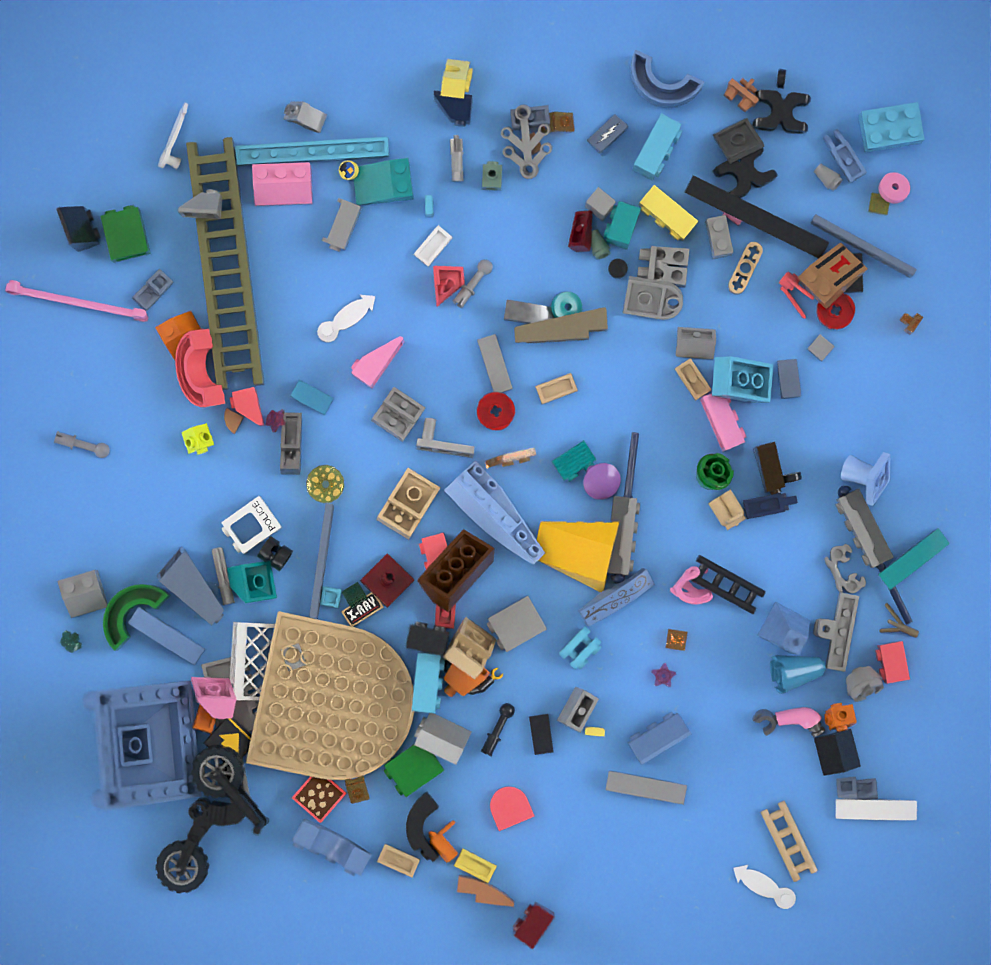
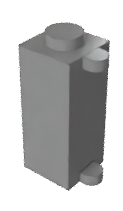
M338 198L337 202L341 203L328 238L323 237L322 241L330 244L329 248L340 252L341 249L346 250L362 207Z

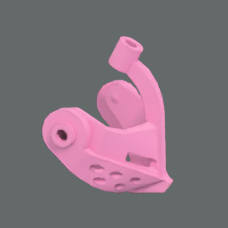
M696 566L686 569L676 584L670 588L672 594L689 604L707 603L713 598L711 591L697 589L690 583L689 580L698 577L700 574L699 567Z

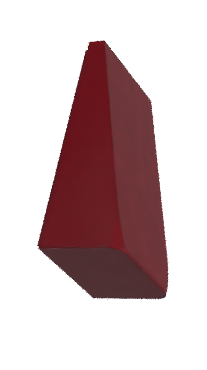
M591 210L575 212L568 247L575 252H586L591 249L593 213Z

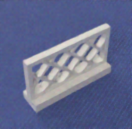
M233 622L230 682L236 700L259 701L260 696L255 695L257 693L260 695L262 685L257 688L252 680L258 674L264 679V674L261 671L266 668L268 659L262 652L268 646H271L272 639L269 640L263 633L268 628H275V624ZM247 627H254L259 632L252 640L247 636ZM260 636L267 642L261 650L253 643ZM250 645L257 651L251 659L246 655V649ZM259 655L266 661L260 669L253 663ZM249 664L257 671L250 678L245 674V668ZM247 684H250L256 690L250 696H243L244 687Z

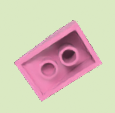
M399 336L363 356L360 360L356 359L351 367L353 370L351 372L352 375L373 389L404 344V338Z

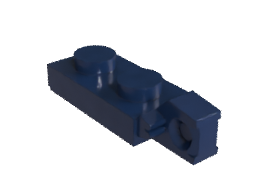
M786 493L743 500L747 519L785 512L789 510L788 505L798 503L797 496L786 498Z

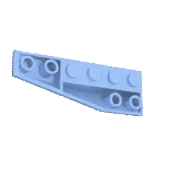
M476 461L444 490L477 525L518 556L534 565L545 554L504 490Z

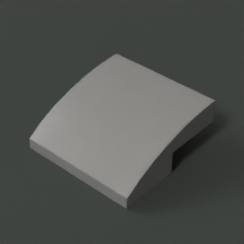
M393 387L371 421L403 442L422 415L425 407Z

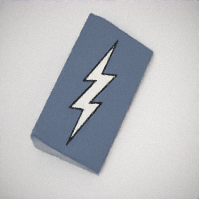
M614 115L587 141L601 154L628 129V125L618 116Z

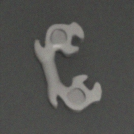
M847 544L835 546L830 551V560L828 557L824 558L825 564L831 570L839 592H843V587L849 593H856L862 587H865V578L862 576L860 581L855 579L857 573L850 574L847 581L842 578L837 562L844 563L849 561L850 558H846L845 555L846 551L852 553V549Z

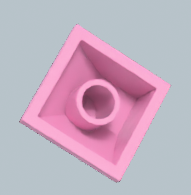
M191 677L197 701L213 718L233 719L236 697L230 679Z

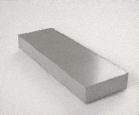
M496 334L478 339V345L493 392L502 393L513 389Z

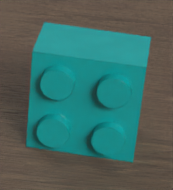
M619 201L618 206L613 205L610 219H613L611 224L607 223L603 236L607 238L606 243L628 249L641 208Z

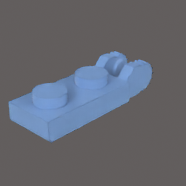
M836 129L834 130V136L840 145L835 147L828 135L823 137L848 182L852 183L867 172L848 141H845L840 131Z

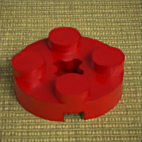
M844 293L827 309L818 302L816 310L818 320L828 329H842L851 323L855 313V304L852 298ZM833 305H835L836 308H841L838 316H836V314L831 313Z
M490 392L479 400L477 416L480 423L486 428L502 430L508 427L513 420L515 406L505 393ZM493 406L501 408L498 416L490 413V410H493Z

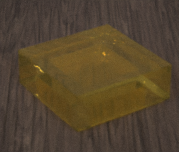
M871 193L868 212L888 215L889 202L884 200L880 194Z

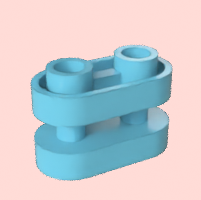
M586 626L558 653L564 659L569 655L573 659L570 665L574 669H582L588 663L586 658L591 653L595 655L602 648L600 646L601 641L597 637L591 640L587 636L591 631ZM582 641L586 647L578 654L574 649Z

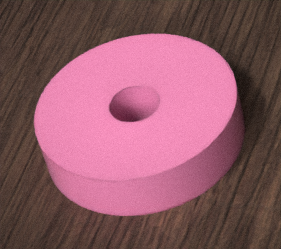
M888 173L879 183V193L889 203H901L910 193L909 181L899 173Z

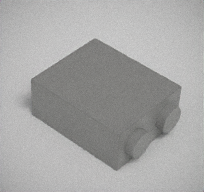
M528 596L489 617V623H487L491 633L496 632L499 638L496 642L501 651L505 649L506 652L547 630Z
M429 713L427 718H422L414 735L417 737L414 745L453 764H457L471 731L434 713Z

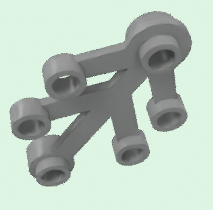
M523 104L515 110V116L521 123L522 140L513 133L511 127H504L501 130V136L518 147L524 153V159L515 153L513 146H506L503 149V155L520 166V173L524 178L532 179L539 172L538 164L546 155L552 152L553 147L548 142L542 144L540 147L541 151L533 159L531 151L544 136L550 133L551 128L546 123L540 125L538 132L530 140L528 118L531 116V109ZM521 109H526L527 114L522 115ZM542 126L547 127V133L542 132ZM505 129H508L510 131L509 136H506L504 134ZM543 146H549V152H545ZM507 148L512 150L511 155L506 153ZM527 166H531L533 171L528 172L526 170Z

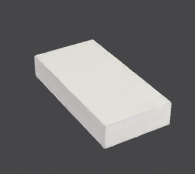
M438 225L417 249L414 256L429 267L453 237Z

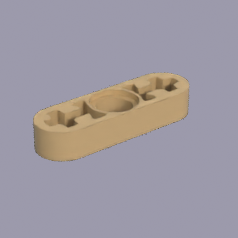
M751 242L746 246L728 283L731 293L740 294L745 290L763 252L762 246L759 243ZM756 246V251L759 253L754 254L751 260L744 259V256L748 258L751 253L748 249ZM742 263L750 265L751 270L749 273L741 272L740 265ZM736 273L741 277H747L746 281L742 279L740 282L742 289L738 288L735 290L732 282L736 283L739 276H736Z

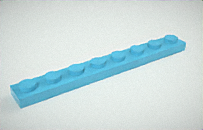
M388 137L235 146L237 166L389 157Z

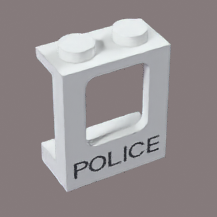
M260 496L221 522L223 524L221 529L227 537H232L234 540L232 545L238 553L242 552L243 554L248 553L250 549L282 529V526ZM252 513L263 529L258 535L242 544L232 530L231 525L246 514Z

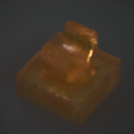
M907 313L903 314L900 321L907 325L904 331L911 335L923 317L918 313L913 317Z
M668 629L665 648L685 651L687 632Z

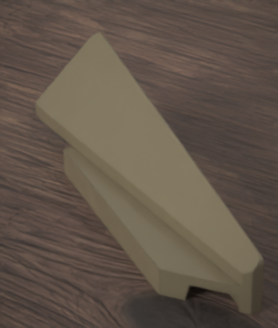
M603 307L517 326L514 329L515 343L589 340V332L608 330L607 310Z

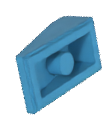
M298 380L290 395L291 398L324 415L334 399L301 380Z

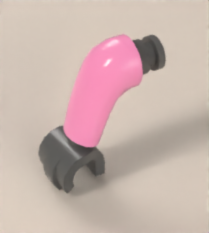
M807 707L776 712V715H773L767 709H762L756 712L752 718L756 723H760L763 720L770 721L769 725L763 728L765 736L772 733L777 724L779 726L801 725L804 729L812 732L811 735L813 737H817L825 731L824 727H820V720L822 718L820 714Z

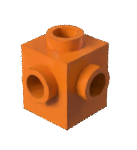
M842 703L832 704L831 708L825 711L824 719L826 725L829 726V730L836 729V732L848 730L847 727L857 723L853 704L842 706Z

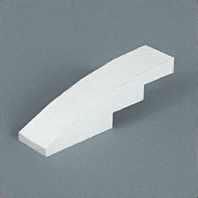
M836 799V819L917 820V801Z

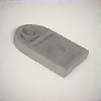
M629 276L623 308L624 314L666 320L675 317L681 311L683 295L676 285L665 281ZM670 299H676L679 303L675 306H672L668 303V301Z

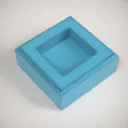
M425 195L426 217L434 216L432 195Z
M323 586L320 605L339 608L342 589Z

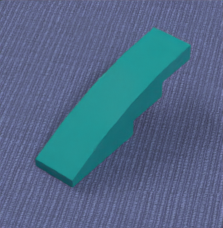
M937 528L895 560L890 566L881 571L878 576L888 589L891 590L950 543Z

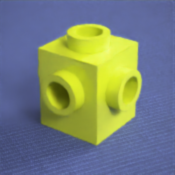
M207 423L181 432L189 454L197 452V455L208 452L207 448L214 445Z

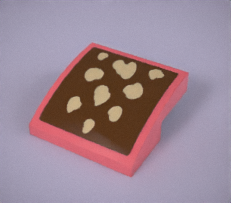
M310 776L292 799L321 823L346 795V792L332 780Z

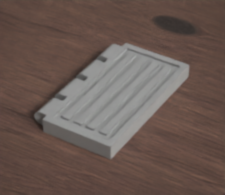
M231 657L201 665L204 677L230 679ZM249 665L245 668V671L250 670ZM250 684L244 687L243 696L251 695L248 693V690L254 688ZM236 700L233 717L248 732L253 731L256 712L253 713V709L258 708V701ZM216 718V727H218L224 719Z

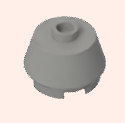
M871 666L854 669L846 677L848 696H851L855 702L865 700L866 696L872 693H879L884 688L882 684L883 678Z

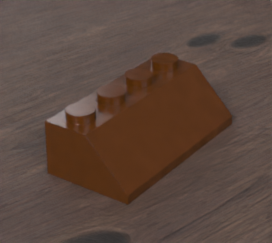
M463 529L417 579V582L434 604L449 612L494 562L495 548Z

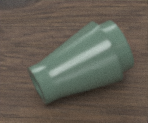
M593 230L591 249L593 256L597 260L610 255V247L599 233V230Z

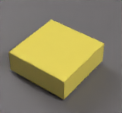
M586 726L585 735L604 736L605 729Z

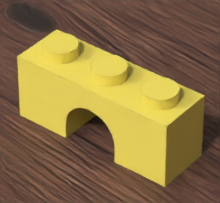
M447 59L442 79L441 96L464 98L465 92H469L473 68H469V61Z

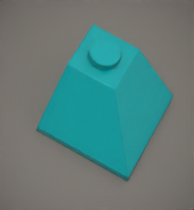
M270 561L227 568L230 587L245 603L277 598Z

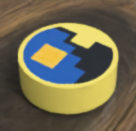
M344 161L339 167V174L345 180H353L359 173L358 165L353 161Z

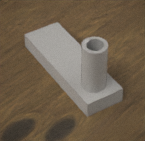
M425 418L422 439H417V450L473 458L475 446L433 440L436 419Z

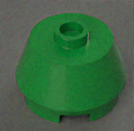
M720 453L703 456L698 462L696 479L699 485L707 490L726 488L731 483L734 470L732 471L729 464L730 460Z

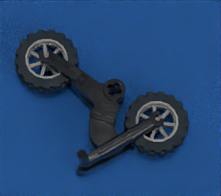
M212 745L200 752L193 761L191 775H193V783L197 785L196 788L204 792L206 796H212V798L227 796L233 802L226 803L214 800L211 803L209 799L201 797L189 807L188 813L193 819V826L188 833L187 840H177L168 844L160 852L156 860L155 869L158 872L157 877L162 881L161 884L164 887H168L169 891L173 892L174 890L177 891L176 893L181 894L182 892L189 893L197 889L207 877L209 868L208 857L198 845L212 825L227 826L238 824L246 816L255 825L253 833L258 835L264 826L269 823V818L265 817L258 805L241 787L245 773L244 763L240 759L239 754L234 752L231 747ZM212 758H215L216 767H214L207 761H209ZM219 758L224 759L226 762L219 765ZM227 764L231 766L232 772L227 770ZM205 765L212 769V772L205 773ZM207 776L213 780L212 783L206 778ZM177 853H179L178 861L172 857ZM192 859L194 860L196 867L191 866ZM169 861L176 864L175 867L169 869ZM187 870L196 871L192 878ZM177 871V877H174L171 872ZM185 874L188 880H180V876Z

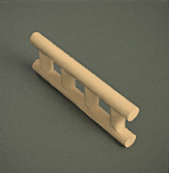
M785 801L778 803L779 810L769 814L768 810L765 809L760 813L793 882L801 879L798 873L809 869L812 874L817 872L818 869ZM784 816L788 827L778 831L773 821ZM792 834L797 844L786 849L781 838ZM800 851L805 862L794 866L790 856Z

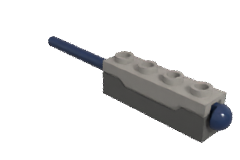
M636 432L631 433L624 497L613 496L610 523L619 522L607 573L614 574V576L611 575V580L616 584L623 582L625 575H629V571H633L634 560H630L631 552L635 553L636 541H632L633 533L637 534L638 522H635V514L639 515L640 503H637V498L632 497L639 433Z
M841 486L838 489L839 498L836 499L838 502L835 504L840 515L844 514L846 521H844L845 526L849 532H853L855 536L853 538L854 544L857 549L861 548L864 554L861 557L865 565H869L870 568L876 567L881 572L886 568L884 562L894 557L860 489L849 493L852 490L849 486ZM896 586L893 587L889 592L907 625L913 621Z

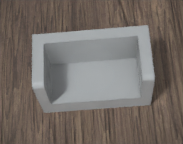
M598 187L586 201L585 208L591 210L603 222L612 211L615 200Z

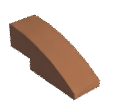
M459 875L457 892L476 894L475 902L514 907V900L495 886L473 877Z

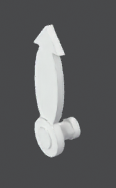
M184 103L166 148L160 157L158 164L160 168H164L168 164L177 169L180 165L181 159L171 156L170 152L180 131L184 116L187 113V103Z
M360 295L362 299L346 305L337 313L333 321L321 323L317 330L319 338L326 343L332 342L337 338L339 330H345L359 322L369 308L373 312L375 296Z
M748 865L733 868L737 882L741 879L753 892L767 898H774L776 905L780 908L789 909L795 904L796 896L791 889L778 888L777 884L766 875L752 869H747Z

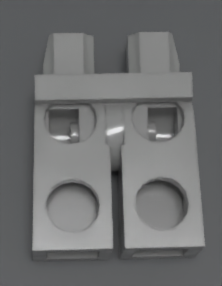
M651 246V249H640L639 260L649 261V268L638 267L637 277L670 282L678 287H685L689 249Z

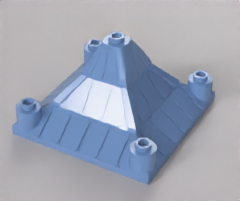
M191 681L90 691L84 695V707L89 711H94L101 790L95 791L92 796V804L96 809L102 811L201 797V791L196 788L197 785L193 783V775H191L193 761L198 755L196 731L192 728L194 724Z

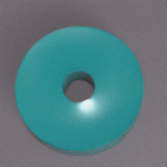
M561 292L552 300V314L557 318L582 312V302L573 292ZM566 304L569 306L568 310L565 309Z

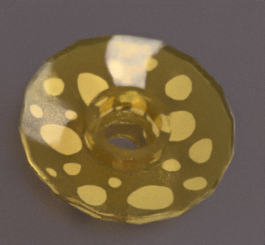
M318 466L307 477V491L318 502H333L343 492L344 478L340 471L333 466ZM324 481L329 482V486L327 488H324L322 486V483Z

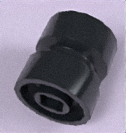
M270 536L257 557L264 562L270 561L271 566L280 572L292 555L293 550L285 545L280 546V542Z

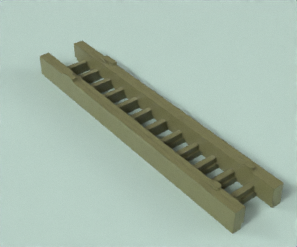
M232 137L224 138V153L199 156L198 144L196 142H188L186 145L193 198L200 193H204L203 183L228 180L229 191L218 193L222 195V200H231L232 210L221 211V219L196 218L209 329L213 345L212 353L216 385H221L222 390H227L226 372H243L245 369H252L255 386L264 385L234 140ZM226 161L227 172L201 174L200 165ZM233 218L234 229L209 232L207 221ZM235 236L237 249L211 252L210 239ZM238 256L239 268L220 271L213 270L212 258ZM240 274L241 287L216 290L214 277ZM242 293L244 306L218 309L217 296ZM245 312L246 325L221 328L219 315ZM247 331L249 344L223 347L222 334ZM243 350L250 351L251 363L225 365L224 353Z

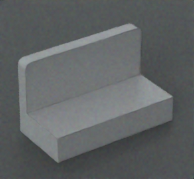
M678 327L677 357L714 359L716 345L715 329Z

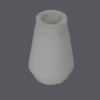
M822 164L814 171L825 187L832 191L843 181L840 178V174Z

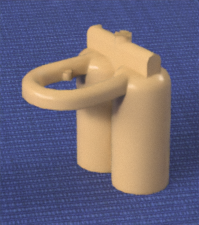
M731 489L708 503L720 524L725 526L727 530L739 525L740 522L746 519L744 510Z

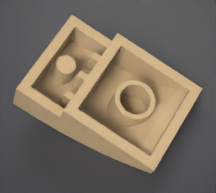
M407 468L376 520L409 540L436 497L440 487Z
M465 617L453 636L444 658L476 679L484 669L487 659L492 654L496 638Z

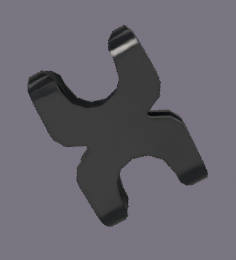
M758 90L755 92V96L759 99L758 102L769 105L771 115L764 118H756L752 124L754 129L773 131L781 124L783 131L786 133L804 134L808 132L807 123L796 120L793 117L792 110L797 106L808 105L811 102L810 95L791 92L783 100L781 94L775 90Z
M764 148L741 158L740 162L735 161L730 164L727 160L713 170L716 177L729 174L736 178L737 187L729 193L739 198L748 194L751 185L761 188L775 180L778 176L775 170L759 172L754 167V160L763 153Z

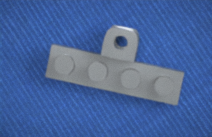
M839 592L834 620H815L813 634L819 638L830 639L826 660V668L846 671L859 596Z

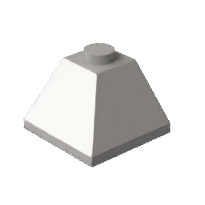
M206 190V193H200L180 206L178 212L182 217L221 219L222 195L217 190Z

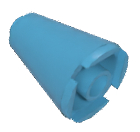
M776 655L772 656L771 658L774 660L770 661L772 682L776 681L778 686L775 689L779 694L786 693L823 676V673L826 671L825 662L819 657Z

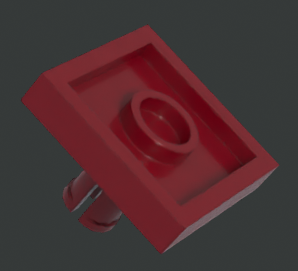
M387 553L360 582L388 608L414 582V579Z

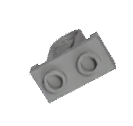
M304 101L290 102L284 110V120L294 122L317 133L321 132L327 114L311 107L310 104Z

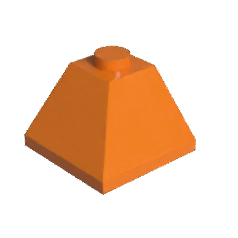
M191 311L175 316L155 327L174 360L181 338L189 331L202 330Z

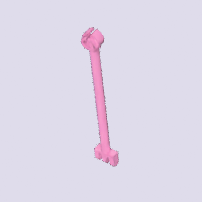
M10 280L5 288V292L12 295H25L133 317L137 321H148V315L143 309L134 308L132 310L24 288L20 286V282Z

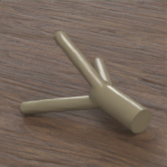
M886 603L885 607L898 622L896 623L889 619L888 623L897 628H885L879 631L881 633L901 631L916 638L919 631L905 625L890 605Z

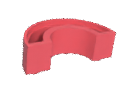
M209 329L187 332L178 344L175 358L176 374L181 390L186 398L198 407L225 404L222 386L213 383L206 371V355L213 348Z

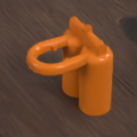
M454 820L449 822L437 834L432 831L429 832V843L446 863L459 854L443 836L456 823Z

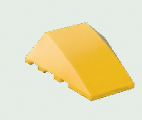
M541 521L537 541L545 554L538 561L601 593L605 589L608 567L619 522L603 523V521H595V523H584V521H576V523H569L566 521Z

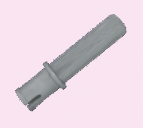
M223 548L212 549L219 583L217 587L220 589L223 605L235 603L229 584Z

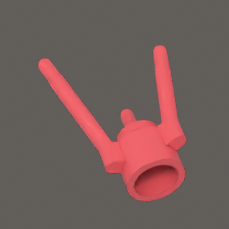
M788 271L779 281V284L782 286L780 290L786 294L802 318L805 319L806 315L788 289L792 291L796 287L812 300H814V296L798 284L797 275L791 274Z

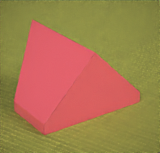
M433 266L437 307L460 289L462 285H465L463 267Z

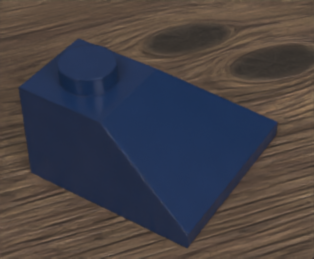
M434 91L435 103L450 122L460 127H465L466 124L470 125L473 103L472 95L465 94L464 98L441 96V91Z

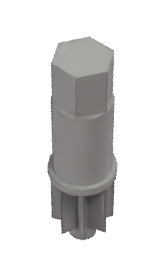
M453 135V139H450L452 181L461 182L463 181V140L459 139V135Z

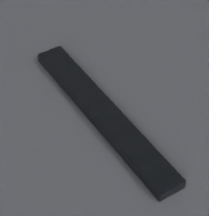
M692 175L684 193L817 258L823 256L829 244L828 241Z

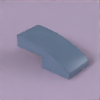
M159 269L146 281V284L132 299L147 312L173 284V281Z
M856 777L836 779L838 798L854 800L878 799L876 778L856 780Z

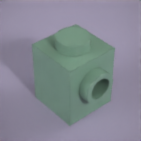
M488 161L487 164H483L482 190L501 191L502 165H498V162Z

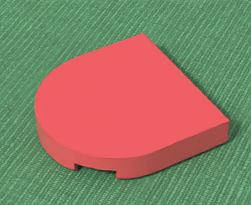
M510 786L500 788L491 799L490 810L499 831L534 817L526 795L518 788Z

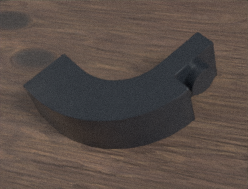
M427 791L417 799L408 814L406 834L413 851L415 852L421 847L422 851L420 853L427 861L430 859L434 862L439 858V855L426 840L423 833V824L426 818L439 808V805Z

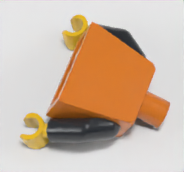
M445 658L444 672L446 675L443 679L448 685L444 692L450 697H453L457 692L462 696H465L467 693L470 695L483 693L494 683L495 679H501L503 673L496 677L494 672L498 668H494L491 671V676H488L490 672L484 668L477 678L474 679Z

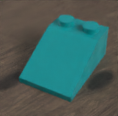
M408 158L358 166L359 173L354 179L356 204L358 206L413 199Z

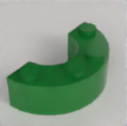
M143 584L129 586L118 592L108 603L103 617L104 634L111 648L114 651H118L131 638L125 623L126 617L132 608L137 605L146 604L154 609H158L171 595L157 586Z

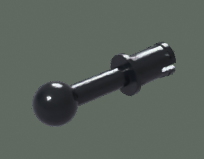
M505 703L500 707L501 716L492 734L487 733L488 738L481 752L486 755L488 754V756L492 757L498 742H501V739L498 737L507 719L511 718L515 713V709L510 703Z

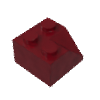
M537 902L533 905L529 904L524 911V917L522 919L518 918L513 925L514 937L534 949L555 918L553 911Z

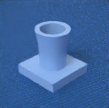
M883 452L874 466L850 455L843 465L841 480L865 485L866 504L874 506L890 481V454Z

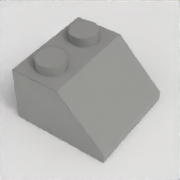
M98 570L57 581L62 599L71 618L106 608L108 605Z

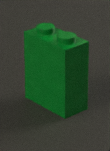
M130 205L123 207L122 211L109 210L105 212V215L100 216L112 262L151 254L141 211L138 207Z
M413 744L384 765L386 769L383 771L390 780L394 779L397 784L394 787L400 795L404 794L407 797L445 769L433 753Z

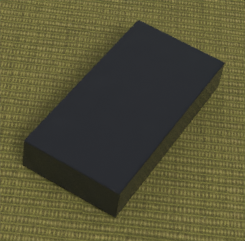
M548 714L529 716L534 754L554 752Z

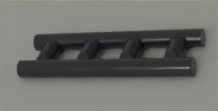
M698 555L696 562L701 564L699 566L700 574L698 577L691 579V581L745 611L754 614L756 611V607L752 606L754 599L757 595L763 597L766 591L709 559ZM707 568L717 573L712 583L702 578ZM724 577L734 582L729 592L719 587ZM740 586L750 591L745 601L735 596Z

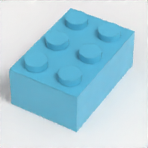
M918 102L861 111L859 114L865 153L921 144L925 140Z
M661 113L632 170L652 181L655 176L659 177L665 165L662 163L663 160L667 161L672 153V143L677 144L681 136L682 130H680L682 124Z
M731 356L715 357L712 396L751 403H769L771 399L773 364Z
M418 652L412 711L435 713L436 709H440L441 697H437L438 690L442 689L443 678H439L440 670H444L445 659L441 658L442 655Z

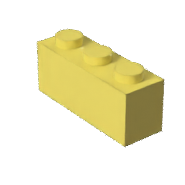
M655 185L639 202L641 212L646 216H653L656 219L654 222L661 228L666 227L670 230L669 234L677 241L679 239L683 241L698 223L697 219Z

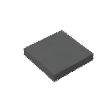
M747 118L713 134L714 140L730 164L764 147L763 141Z

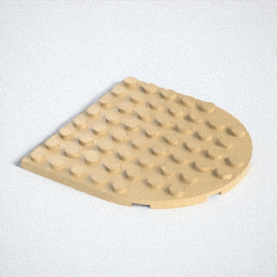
M278 611L246 763L328 780L352 779L380 768L401 747L413 721L414 711H412L414 689L404 662L389 644L368 631ZM299 643L300 648L302 650L301 654L300 651L294 648L292 645ZM287 647H291L290 649H288V650L286 651V654H285V657H284V655H283L284 649L287 648ZM284 659L290 663H296L300 659L306 665L292 670L285 663Z

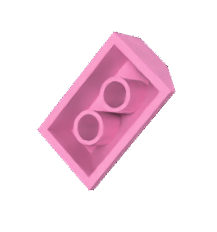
M310 162L252 164L255 206L312 204Z
M712 393L703 396L700 401L722 452L745 443L744 438L747 437L742 427L739 428L736 422L739 420L736 411L730 408L729 403H731V399L712 396Z

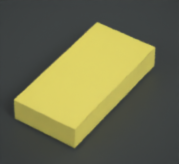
M462 848L454 864L455 867L486 883H489L497 865Z

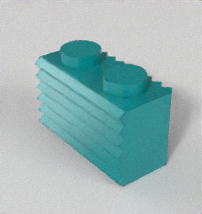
M583 440L554 459L552 464L563 481L568 479L570 482L579 476L577 472L582 469L587 471L589 466L595 465L593 462L596 461V458Z

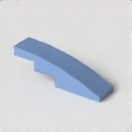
M140 607L137 608L128 622L131 626L193 665L196 664L205 650L199 644Z

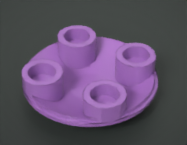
M599 463L591 465L587 468V473L584 477V489L594 499H607L613 496L619 489L621 477L616 467L611 464Z

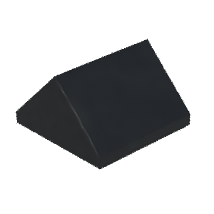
M851 729L814 738L823 776L847 772L861 766Z

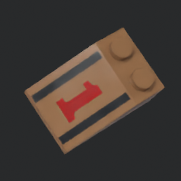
M840 242L812 263L798 276V280L827 309L868 268Z

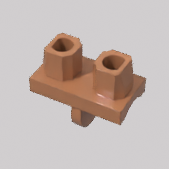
M732 78L724 93V96L730 101L737 94L743 99L738 104V107L744 112L752 106L754 107L759 100L753 95L758 90L752 86L755 81L754 79L747 82L742 78L738 83Z

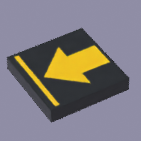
M234 717L233 719L226 718L203 744L207 747L212 745L231 747L242 759L249 750L252 735ZM219 758L223 763L226 762L224 759Z

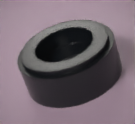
M786 69L778 70L777 88L784 89Z
M622 259L612 260L608 267L609 274L617 279L624 277L628 269L626 262Z
M801 472L783 475L784 483L801 480Z

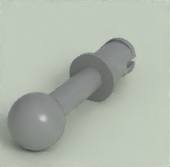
M481 260L477 266L478 271L467 286H461V291L453 299V303H458V307H464L471 295L474 296L473 289L481 278L492 271L493 266L489 260Z
M59 431L56 433L54 443L71 447V450L75 446L92 451L99 458H105L109 455L110 449L105 443L95 445L75 439V434L71 436Z

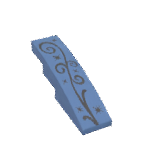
M642 568L631 578H625L623 582L616 584L611 589L606 588L578 611L586 626L589 627L623 608L655 584L647 569Z

